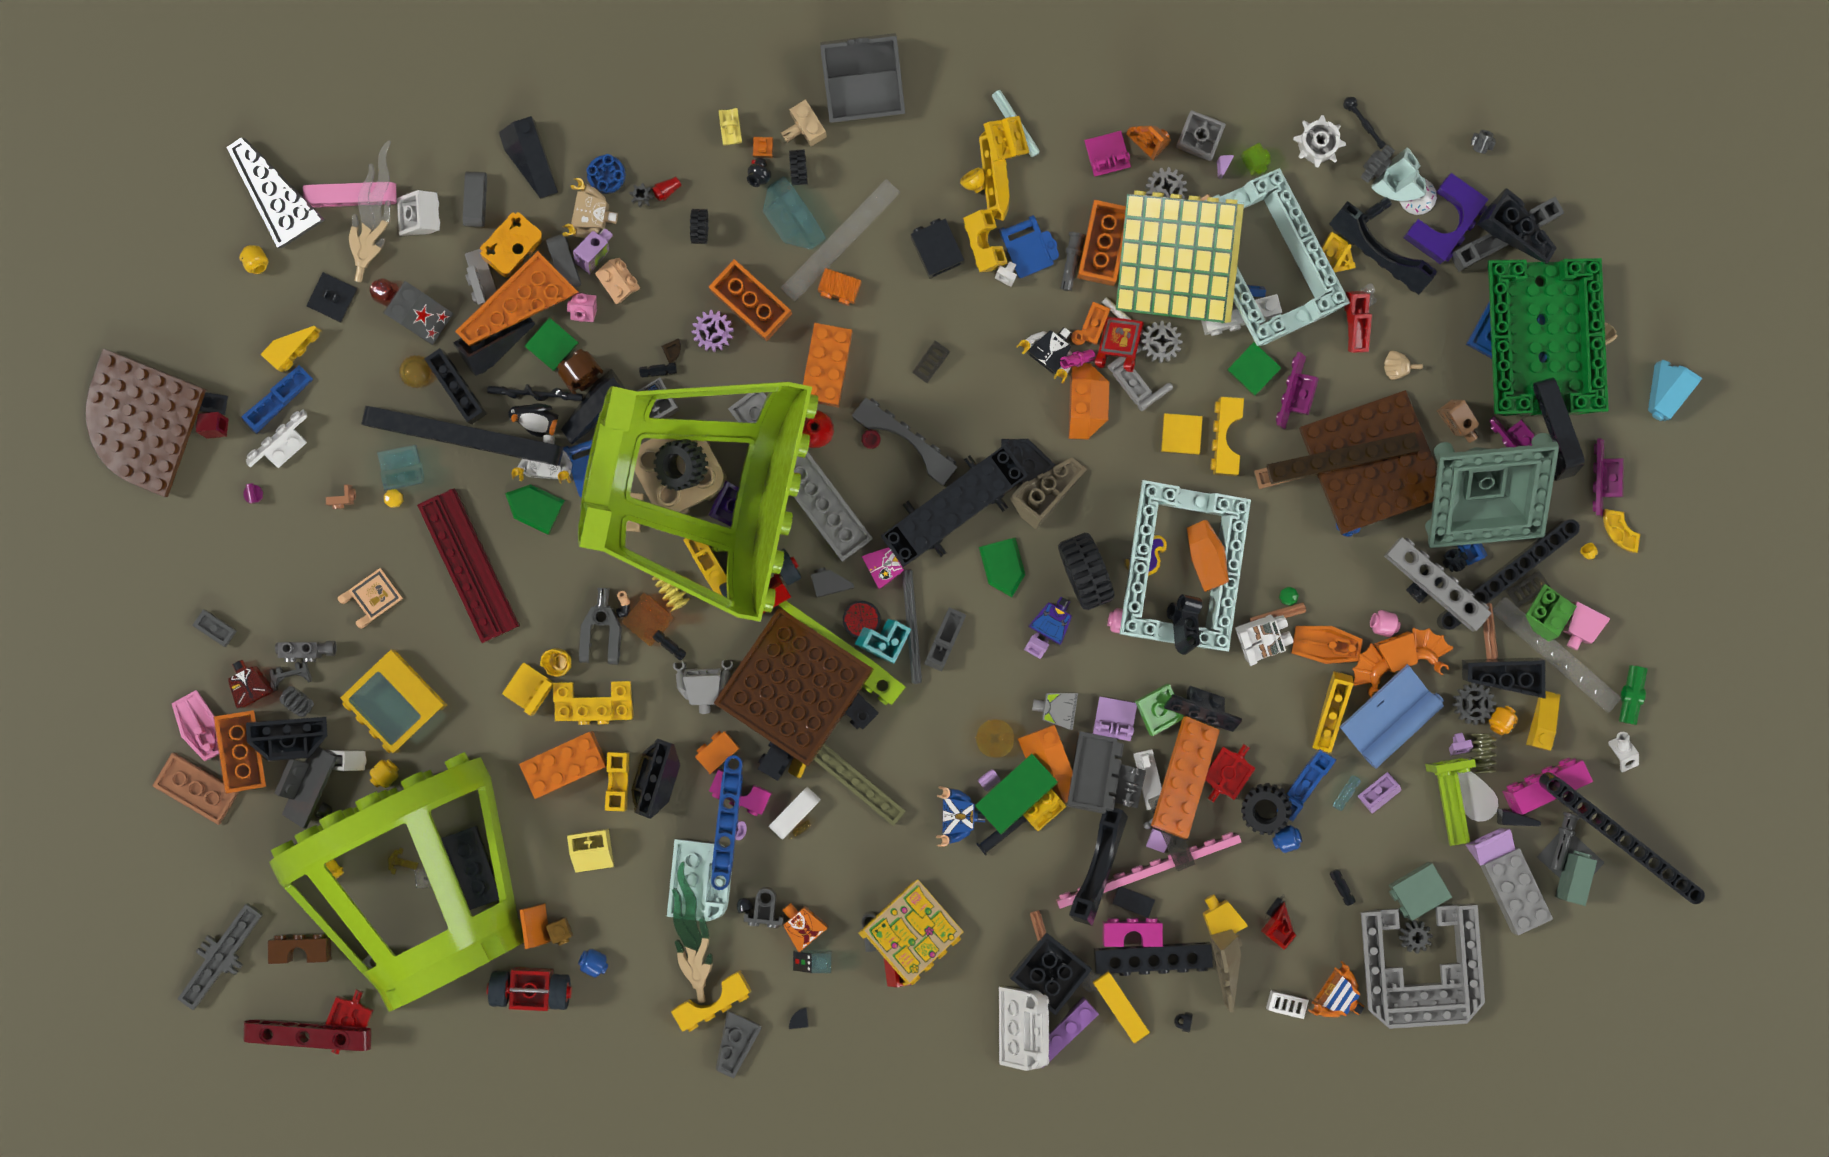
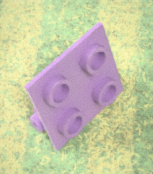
M1099 697L1093 734L1131 741V736H1133L1136 703Z

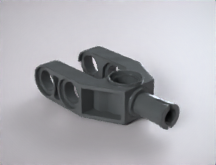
M597 588V605L591 607L581 624L579 662L589 663L590 647H592V643H590L591 628L596 624L610 626L608 664L618 665L622 627L614 608L608 606L610 588ZM601 611L606 614L604 622H600L597 618L598 613Z

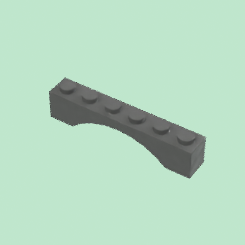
M1556 197L1528 211L1530 215L1532 214L1535 217L1534 221L1539 228L1565 213ZM1487 234L1453 252L1451 259L1458 272L1509 244L1491 234Z
M865 398L853 413L852 418L866 429L886 430L906 439L921 455L928 476L944 486L957 469L956 461L948 455L946 458L940 454L941 450L933 444L929 446L925 443L926 439L919 433L913 434L909 431L911 427L903 421L900 423L894 419L895 415L886 409L884 412L880 409V404L876 400Z

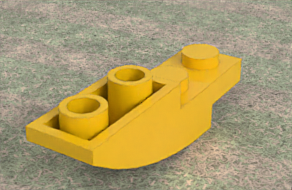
M683 539L712 590L722 595L719 586L727 582V574L710 546L690 539Z

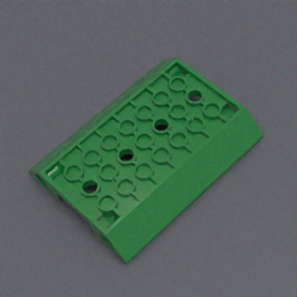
M1602 258L1563 259L1559 262H1548V264L1543 262H1527V260H1489L1488 278L1494 415H1542L1533 390V384L1549 378H1555L1569 415L1608 412ZM1536 277L1543 279L1544 284L1542 287L1536 285ZM1538 315L1544 316V325L1537 322ZM1540 353L1547 355L1545 363L1539 360Z

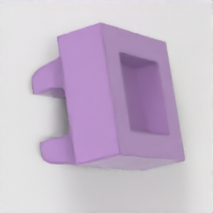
M1035 633L1028 641L1024 650L1041 659L1049 646V639L1045 638L1042 641L1038 639L1039 633Z
M1463 733L1454 734L1453 743L1449 747L1450 755L1469 753L1473 748L1472 741H1465Z

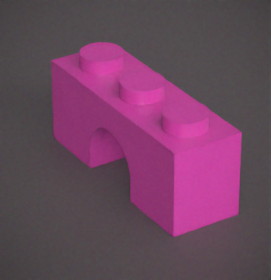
M721 769L717 771L709 789L712 792V796L720 799L721 781L724 772ZM754 785L748 795H741L740 806L747 808V812L754 816L762 815L772 792ZM726 798L727 800H730V805H735V801L733 798Z
M1107 918V921H1103L1104 947H1124V937L1131 931L1140 933L1141 945L1143 947H1163V923L1158 921V918H1146V921H1138V918H1127V921H1119V918Z

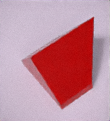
M1285 901L1261 930L1262 933L1284 950L1296 936Z

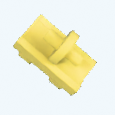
M738 109L719 110L723 146L742 143Z

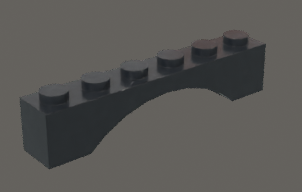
M1349 201L1344 204L1329 223L1334 231L1341 233L1351 244L1360 248L1366 256L1374 259L1381 268L1388 270L1395 279L1403 282L1410 291L1418 295L1427 287L1438 272L1424 260L1402 257L1383 247L1369 231L1363 212Z
M1114 808V811L1106 810V813L1102 814L1091 865L1080 890L1074 898L1069 916L1074 921L1093 926L1128 819L1124 810Z

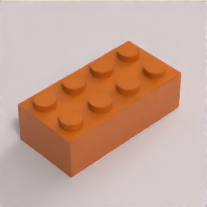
M1094 200L1079 265L1078 279L1110 286L1115 285L1121 261L1126 206Z
M735 259L709 286L710 291L766 342L792 315V311Z
M814 323L803 385L812 387L811 394L818 395V404L839 408L853 335L852 329Z
M254 710L214 716L213 721L225 794L266 787L261 754L247 743L246 723L256 722Z
M590 731L519 765L534 799H537L607 767V761L594 732Z

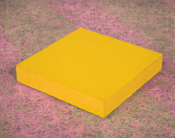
M1164 413L1161 452L1199 455L1203 416Z

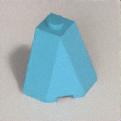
M1661 360L1654 366L1648 411L1659 421L1671 419L1702 380L1700 376L1688 368L1680 365L1679 367L1670 366L1671 363L1666 360Z

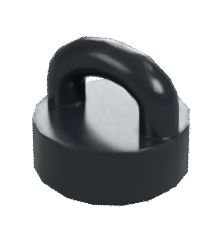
M1188 1012L1178 1014L1174 1019L1175 1026L1182 1029L1183 1032L1189 1033L1193 1014ZM1180 1019H1184L1183 1024L1179 1023Z

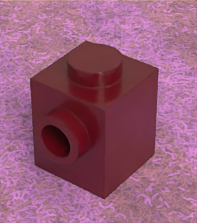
M219 412L198 414L195 425L196 432L206 439L227 437L229 419Z

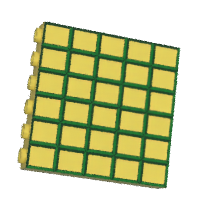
M1135 190L1134 194H1127L1116 310L1220 323L1231 322L1244 204H1237L1238 200L1226 199V203L1219 202V198L1207 197V201L1200 200L1201 196H1189V199H1182V195L1171 194L1170 197H1164V193L1152 192V196L1146 195V191Z

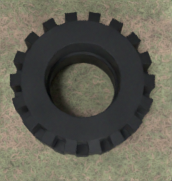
M689 439L667 442L659 448L660 451L656 452L655 456L657 459H654L653 464H656L654 472L658 473L656 477L658 480H662L661 484L663 486L667 485L668 489L679 491L700 484V481L704 480L705 477L703 475L707 474L708 471L705 469V466H708V461H705L707 456L706 453H702L703 448L701 446L697 447L698 443L695 441L691 442ZM678 455L685 462L684 474L678 470L676 465Z
M1265 783V785L1259 784L1257 787H1253L1247 793L1242 803L1241 813H1243V821L1246 820L1247 822L1246 826L1248 828L1251 826L1253 832L1259 831L1260 835H1264V833L1272 835L1273 832L1278 833L1286 826L1292 812V803L1289 801V795L1284 793L1285 790L1283 788L1279 789L1277 788L1278 785L1270 786V783ZM1263 799L1270 800L1277 806L1278 814L1270 819L1263 818L1256 811V803Z

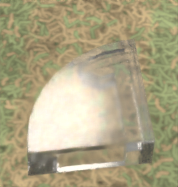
M1370 283L1360 290L1370 294L1369 307L1375 304L1377 300L1373 296L1375 288Z

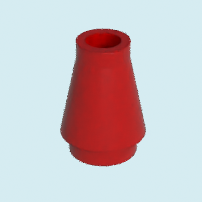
M675 176L655 184L652 191L658 201H665L681 187V183Z

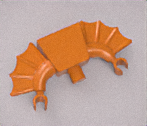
M1412 628V632L1406 631L1374 643V645L1371 643L1365 652L1359 654L1358 664L1352 669L1355 674L1353 686L1371 683L1372 686L1368 689V694L1372 697L1374 692L1379 691L1378 684H1380L1381 677L1385 672L1400 671L1407 664L1413 666L1421 659L1434 664V670L1443 675L1440 671L1441 667L1444 666L1447 670H1449V667L1445 663L1438 661V658L1453 650L1454 647L1446 643L1444 635H1436L1430 628L1425 630Z

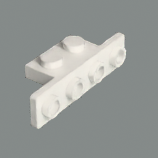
M303 409L300 412H295L287 424L280 425L272 437L265 438L261 443V447L257 450H252L247 455V465L252 467L265 455L279 468L301 449L307 441L295 428L308 417L306 411Z

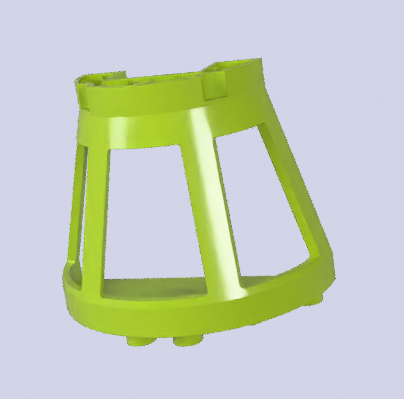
M792 382L633 391L611 386L605 396L603 408L598 417L586 468L578 524L579 547L603 551L738 618L761 622L763 611L771 613L774 606L776 592L775 589L768 587L771 573L780 574L783 566L784 551L777 550L780 534L787 536L791 529L793 514L786 511L788 496L796 497L800 489L801 474L794 472L797 457L805 458L808 452L810 436L802 432L805 418L813 419L815 417L818 407V395L811 394L812 387ZM769 392L756 422L649 417L656 399ZM642 439H689L696 441L748 443L749 446L740 476L731 527L728 528L631 497L633 476ZM628 521L635 522L727 551V598L627 549L625 545L626 523Z
M466 752L445 761L444 763L448 770L437 775H433L431 769L425 772H418L401 781L404 790L400 792L395 787L390 790L385 789L379 793L377 791L357 800L355 802L357 807H350L343 811L338 810L320 819L321 825L312 826L296 834L294 837L298 844L295 845L293 840H290L271 850L274 858L269 864L279 884L296 900L378 990L388 1012L456 980L524 943L522 925L518 919L492 780L481 757L469 760ZM478 790L499 903L474 916L469 910L432 818L431 810ZM402 824H406L448 929L399 955H395L326 867V863ZM304 875L311 879L375 961V967L369 969L292 882Z

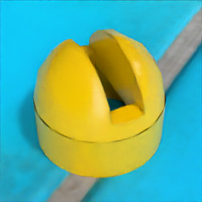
M1593 543L1585 544L1580 550L1581 554L1589 560L1594 559L1598 555L1597 547Z

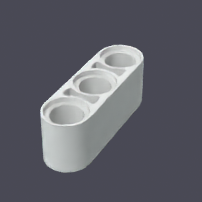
M807 786L768 827L783 840L821 799Z

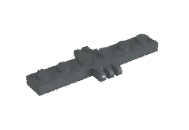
M247 903L219 942L209 935L206 936L205 940L211 944L209 945L203 941L201 947L206 951L201 948L196 950L206 960L178 997L179 1001L190 1009L195 1010L222 971L224 973L231 972L234 975L238 973V970L233 965L241 968L243 964L237 960L239 956L235 953L261 919L263 913Z

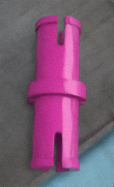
M1091 349L1084 352H1073L1072 355L1062 357L1060 360L1064 361H1060V365L1064 369L1072 366H1082L1086 362L1094 361L1095 358L1092 357H1095V353Z

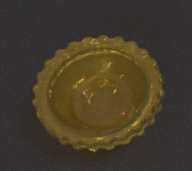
M419 355L406 358L401 364L399 371L402 381L412 388L425 386L432 376L431 368L424 360V357Z

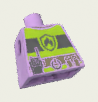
M605 228L599 235L592 231L573 251L575 263L589 275L608 253V241L613 237L612 233Z

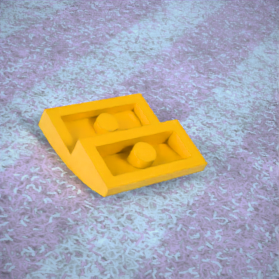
M1020 116L1008 117L983 124L993 161L1029 153Z

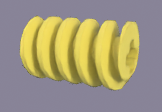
M656 577L652 578L653 581L659 580L655 584L656 587H662L659 593H666L662 599L663 601L669 600L666 607H673L670 613L683 607L690 600V598H683L687 592H680L679 588Z

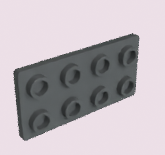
M318 747L305 761L297 759L288 761L275 791L276 795L289 798L282 813L284 817L302 828H307L331 771L335 766L336 756Z

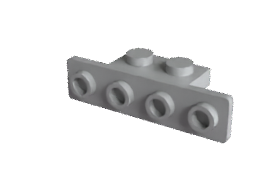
M480 249L465 254L468 268H466L468 274L465 276L468 285H472L474 292L471 295L474 303H478L481 307L497 290L489 265L482 259Z

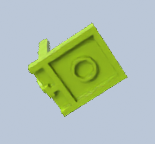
M1461 757L1436 763H1426V771L1437 775L1449 846L1470 843L1458 772H1470V768L1476 767L1475 759Z

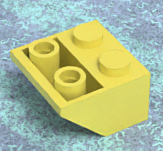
M609 828L574 833L567 836L569 854L575 873L614 867Z

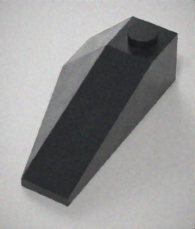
M532 116L514 121L501 130L499 135L505 152L539 198L542 199L557 194L558 190L536 122Z
M1504 189L1486 208L1477 224L1492 236L1548 264L1557 249L1545 231L1541 230L1535 223V217L1527 212L1522 199L1509 189Z
M529 317L471 346L462 338L453 343L468 368L477 376L493 367L535 325V322Z
M612 369L594 383L583 398V401H581L561 430L570 444L575 443L596 427L609 388L614 386L625 389Z

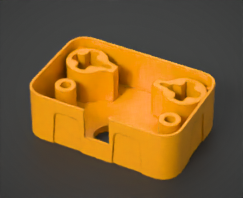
M512 212L480 247L481 257L505 278L511 277L523 264V259L528 254L530 256L542 243L541 231L521 213L517 212L515 214ZM520 221V227L513 226V222L518 223ZM515 244H521L524 247L521 254L513 252L512 248ZM494 249L495 254L488 255L487 250L492 251Z

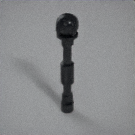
M1347 97L1343 103L1344 108L1348 111L1352 110L1361 121V125L1375 139L1377 146L1382 149L1386 146V143L1378 137L1370 122L1359 112L1356 98Z

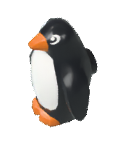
M542 403L513 406L508 412L512 422H518L526 431L536 437H543L545 433L554 435L559 416L549 411L552 410L550 405Z

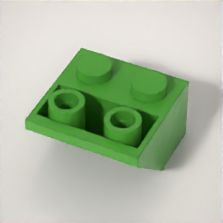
M1544 584L1525 616L1532 630L1549 642L1559 637L1577 606Z

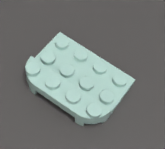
M682 839L674 840L667 917L711 921L724 915L729 903L730 883L723 890H717L711 884L714 843ZM719 875L716 877L717 885H725L726 879L724 876Z

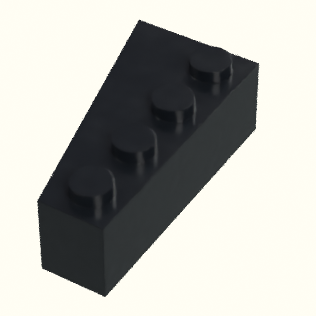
M1541 658L1462 660V679L1467 682L1546 699L1545 660Z
M770 742L768 745L770 747L767 754L763 753L758 762L760 763L758 770L778 781L793 756Z

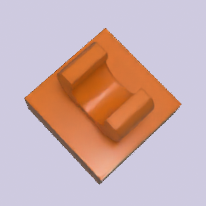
M773 137L753 138L754 158H773Z

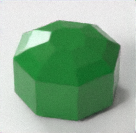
M1291 587L1282 589L1279 594L1281 603L1288 606L1296 603L1299 597L1296 589Z

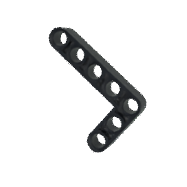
M1555 378L1535 382L1533 390L1549 435L1553 442H1557L1559 445L1554 481L1575 476L1584 466L1585 459Z

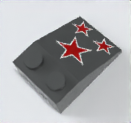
M406 281L402 283L383 312L432 345L454 314Z

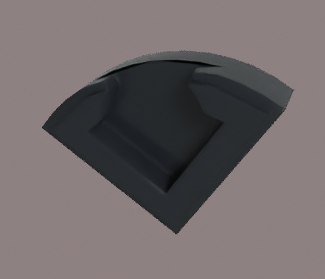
M807 1007L801 1008L794 1013L789 1023V1029L809 1027Z

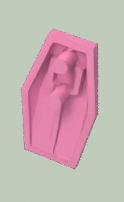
M195 690L171 703L181 737L204 761L217 756L219 752L213 721L215 715L199 692Z

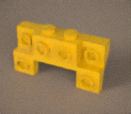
M631 681L611 682V697L574 698V682L553 683L555 721H578V725H589L590 721H597V724H609V720H633Z

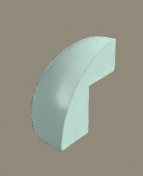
M1408 147L1391 160L1393 161L1378 179H1375L1371 187L1378 194L1397 201L1415 200L1426 194V180L1419 174L1418 170L1420 164Z

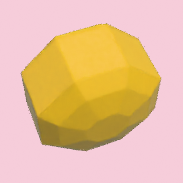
M390 489L384 494V503L391 508L399 507L404 502L403 494L397 489Z

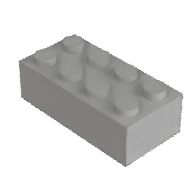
M1515 847L1514 851L1481 866L1513 934L1521 935L1553 920L1520 848Z

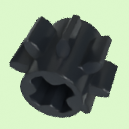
M1460 548L1450 549L1444 555L1445 560L1443 564L1451 572H1459L1467 565L1465 560L1468 557Z

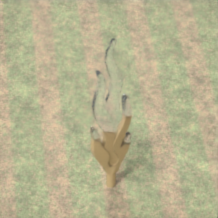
M387 141L379 152V175L374 191L371 193L370 188L373 183L375 170L373 164H369V173L359 192L358 208L362 222L360 236L358 234V217L356 214L352 216L349 244L355 259V265L357 266L354 279L357 282H362L365 268L379 254L385 243L384 238H381L376 244L375 241L386 229L390 219V200L385 202L383 217L381 216V204L390 182L386 153L391 141Z

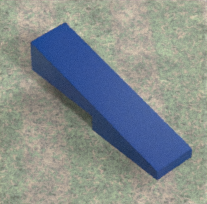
M300 365L273 386L269 394L241 416L243 421L257 434L313 380L312 377Z

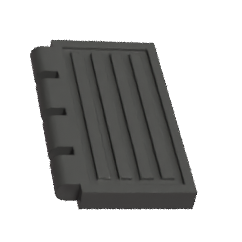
M1079 732L1067 807L1103 814L1106 813V810L1114 811L1116 797L1109 794H1116L1118 778L1111 776H1119L1121 760L1114 758H1122L1124 744L1118 743L1117 738Z

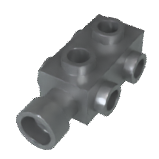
M326 641V643L278 642L275 645V652L278 654V658H284V662H296V658H303V662H315V658H322V654L335 656L337 651L336 641Z

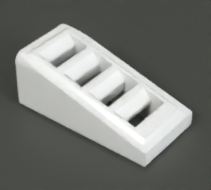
M1271 990L1266 1009L1304 1019L1309 1000ZM1277 997H1280L1279 1005L1275 1007ZM1284 999H1288L1285 1009H1282ZM1291 1001H1295L1293 1010L1289 1011ZM1301 1002L1300 1013H1296L1298 1003Z

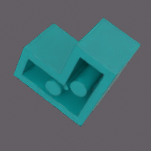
M887 619L880 634L872 629L863 627L855 645L886 662L895 663L911 629L896 620Z

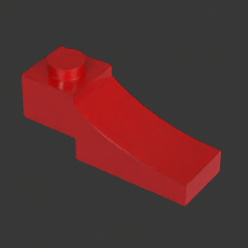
M1347 291L1346 296L1350 303L1344 306V311H1346L1348 321V351L1351 353L1369 352L1372 314L1369 313L1370 294L1364 291Z

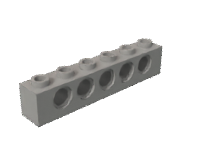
M1399 538L1384 557L1472 632L1477 631L1492 614L1488 610L1489 607L1484 602H1478L1473 598L1474 594L1470 590L1460 587L1458 585L1459 581L1455 577L1446 575L1442 566L1438 563L1433 564L1429 560L1428 554L1422 550L1419 552L1410 539ZM1406 553L1412 554L1413 561L1411 563L1405 560ZM1422 565L1426 566L1428 569V573L1426 576L1420 573V567ZM1436 578L1442 580L1443 585L1441 588L1435 586ZM1452 590L1457 593L1458 597L1456 601H1453L1450 598V592ZM1467 603H1469L1472 606V612L1470 614H1468L1464 609Z

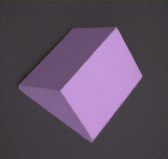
M1499 828L1466 844L1468 850L1480 866L1515 850L1512 832L1510 829Z

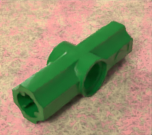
M1629 666L1626 685L1623 686L1620 696L1622 706L1619 722L1637 725L1640 706L1643 705L1646 697L1644 686L1647 668Z

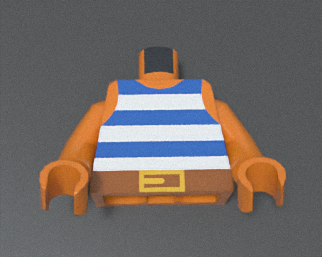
M1341 961L1342 967L1340 969L1334 968L1335 970L1314 1001L1311 1002L1315 1006L1312 1010L1308 1009L1310 1013L1316 1016L1338 1018L1341 1015L1347 1016L1350 1010L1357 1015H1360L1364 1010L1365 1006L1357 1001L1360 996L1357 980L1350 971L1349 966Z

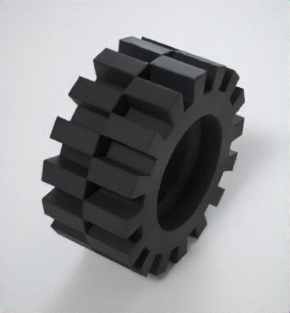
M805 149L790 150L792 185L808 184Z
M692 209L690 214L691 244H707L709 230L708 209Z

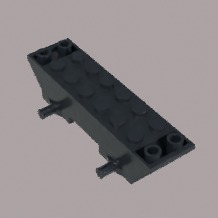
M1006 444L978 464L969 455V460L965 458L964 461L971 469L918 509H914L909 500L902 505L909 515L882 534L881 537L903 567L930 549H935L940 558L944 556L947 552L941 545L943 539L989 505L996 503L1002 512L1009 508L1002 498L1005 493L1026 478L1028 474Z

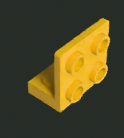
M522 663L502 694L525 709V713L532 716L535 715L553 688L554 682L528 664Z
M1051 789L1023 816L1038 832L1067 806Z

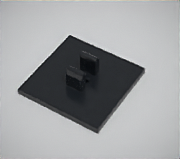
M323 272L306 306L338 322H342L357 288Z

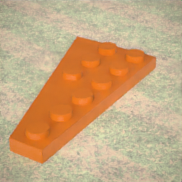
M537 251L455 332L471 346L579 292Z

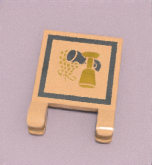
M381 568L350 590L338 596V601L342 604H346L354 597L366 615L356 621V625L361 629L403 599Z

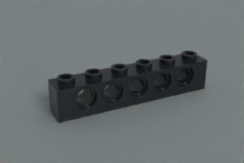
M1210 942L1163 944V947L1124 946L1094 948L1095 972L1100 974V977L1108 971L1111 975L1112 973H1119L1120 976H1129L1131 972L1147 975L1150 974V971L1166 974L1170 973L1169 970H1177L1179 973L1189 972V969L1208 971V968H1213L1212 944ZM1190 953H1196L1197 955L1194 962L1187 961V956ZM1176 954L1177 961L1169 963V955ZM1157 955L1158 962L1153 965L1149 964V957ZM1137 956L1139 957L1138 964L1130 965L1129 959ZM1113 957L1120 959V963L1116 967L1110 966V960Z

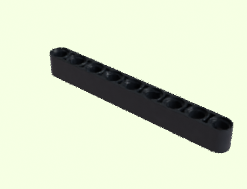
M1574 519L1560 522L1549 530L1544 537L1536 540L1471 590L1474 596L1476 593H1479L1482 598L1481 601L1487 604L1576 536L1580 530L1579 523ZM1567 523L1570 524L1572 527V531L1570 533H1568L1565 530V526ZM1552 535H1554L1557 539L1555 545H1553L1550 542V537ZM1537 546L1542 550L1540 557L1535 554ZM1522 558H1524L1527 562L1525 568H1522L1520 566V560ZM1506 570H1509L1512 574L1510 580L1505 577ZM1492 581L1497 585L1495 591H1492L1489 587ZM1467 603L1465 605L1467 610L1466 612L1470 614L1472 612V606L1469 603ZM1447 610L1437 618V625L1443 630H1451L1461 624ZM1446 616L1451 618L1450 626L1444 624Z

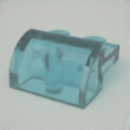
M417 445L377 452L384 491L424 482V470L422 462L420 463Z

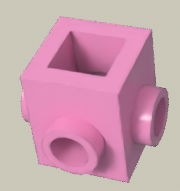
M579 293L572 296L571 301L569 300L567 304V312H570L571 320L594 322L597 312L596 295Z

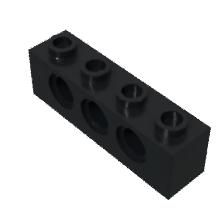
M439 348L424 358L467 423L472 425L487 415L444 350Z

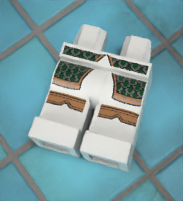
M1270 614L1265 616L1266 618L1235 627L1245 659L1250 666L1257 664V661L1286 651L1285 646L1293 643V638L1289 631L1280 634V629L1288 627L1287 620L1283 615L1273 617Z

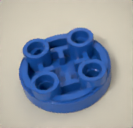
M610 154L596 157L591 161L586 170L588 182L602 194H611L619 190L624 184L626 177L622 163Z

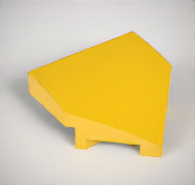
M1330 232L1321 248L1334 273L1356 268L1352 258L1351 244L1348 245L1347 241L1334 232Z

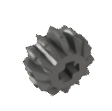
M293 686L285 689L279 698L286 708L300 717H305L314 706L312 699Z
M1413 920L1412 926L1406 922L1405 926L1407 929H1400L1404 935H1400L1399 939L1404 940L1401 945L1402 947H1407V951L1412 952L1414 949V952L1418 954L1420 948L1423 951L1427 950L1425 944L1432 945L1428 938H1432L1433 935L1428 933L1430 927H1424V922L1420 921L1417 923L1416 920ZM1416 933L1419 934L1416 940L1412 939V936H1415Z

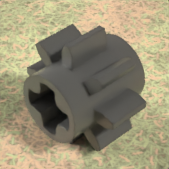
M1480 130L1479 134L1474 132L1471 139V145H1474L1473 149L1482 154H1485L1488 149L1492 151L1496 143L1495 138H1493L1494 134L1488 130Z
M644 183L638 187L634 185V191L629 192L631 196H634L631 202L633 204L638 202L639 208L642 207V204L649 206V199H654L653 195L649 194L652 191L651 187L646 189ZM641 192L645 197L641 198L638 194Z

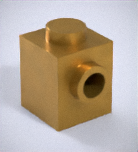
M566 917L546 926L553 944L558 943L560 946L569 942V938L573 936Z

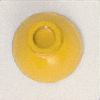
M978 167L969 171L961 178L960 184L965 189L979 193L985 188L983 169Z

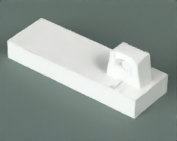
M1150 749L1133 753L1136 768L1146 770L1142 787L1146 810L1156 808L1162 789L1153 750Z

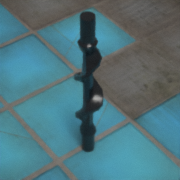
M526 384L523 390L509 389L504 386L487 387V393L508 395L513 399L518 398L520 395H532L537 401H545L548 397H559L566 401H583V394L563 392L560 388H554L550 392L532 391L529 384Z

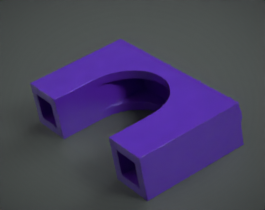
M1452 173L1446 177L1436 193L1453 204L1457 209L1459 224L1456 230L1451 233H1439L1417 219L1403 237L1439 264L1444 261L1448 262L1453 256L1452 250L1456 245L1459 247L1464 241V233L1466 230L1470 231L1476 224L1474 219L1477 215L1481 216L1487 208L1485 204L1489 200Z

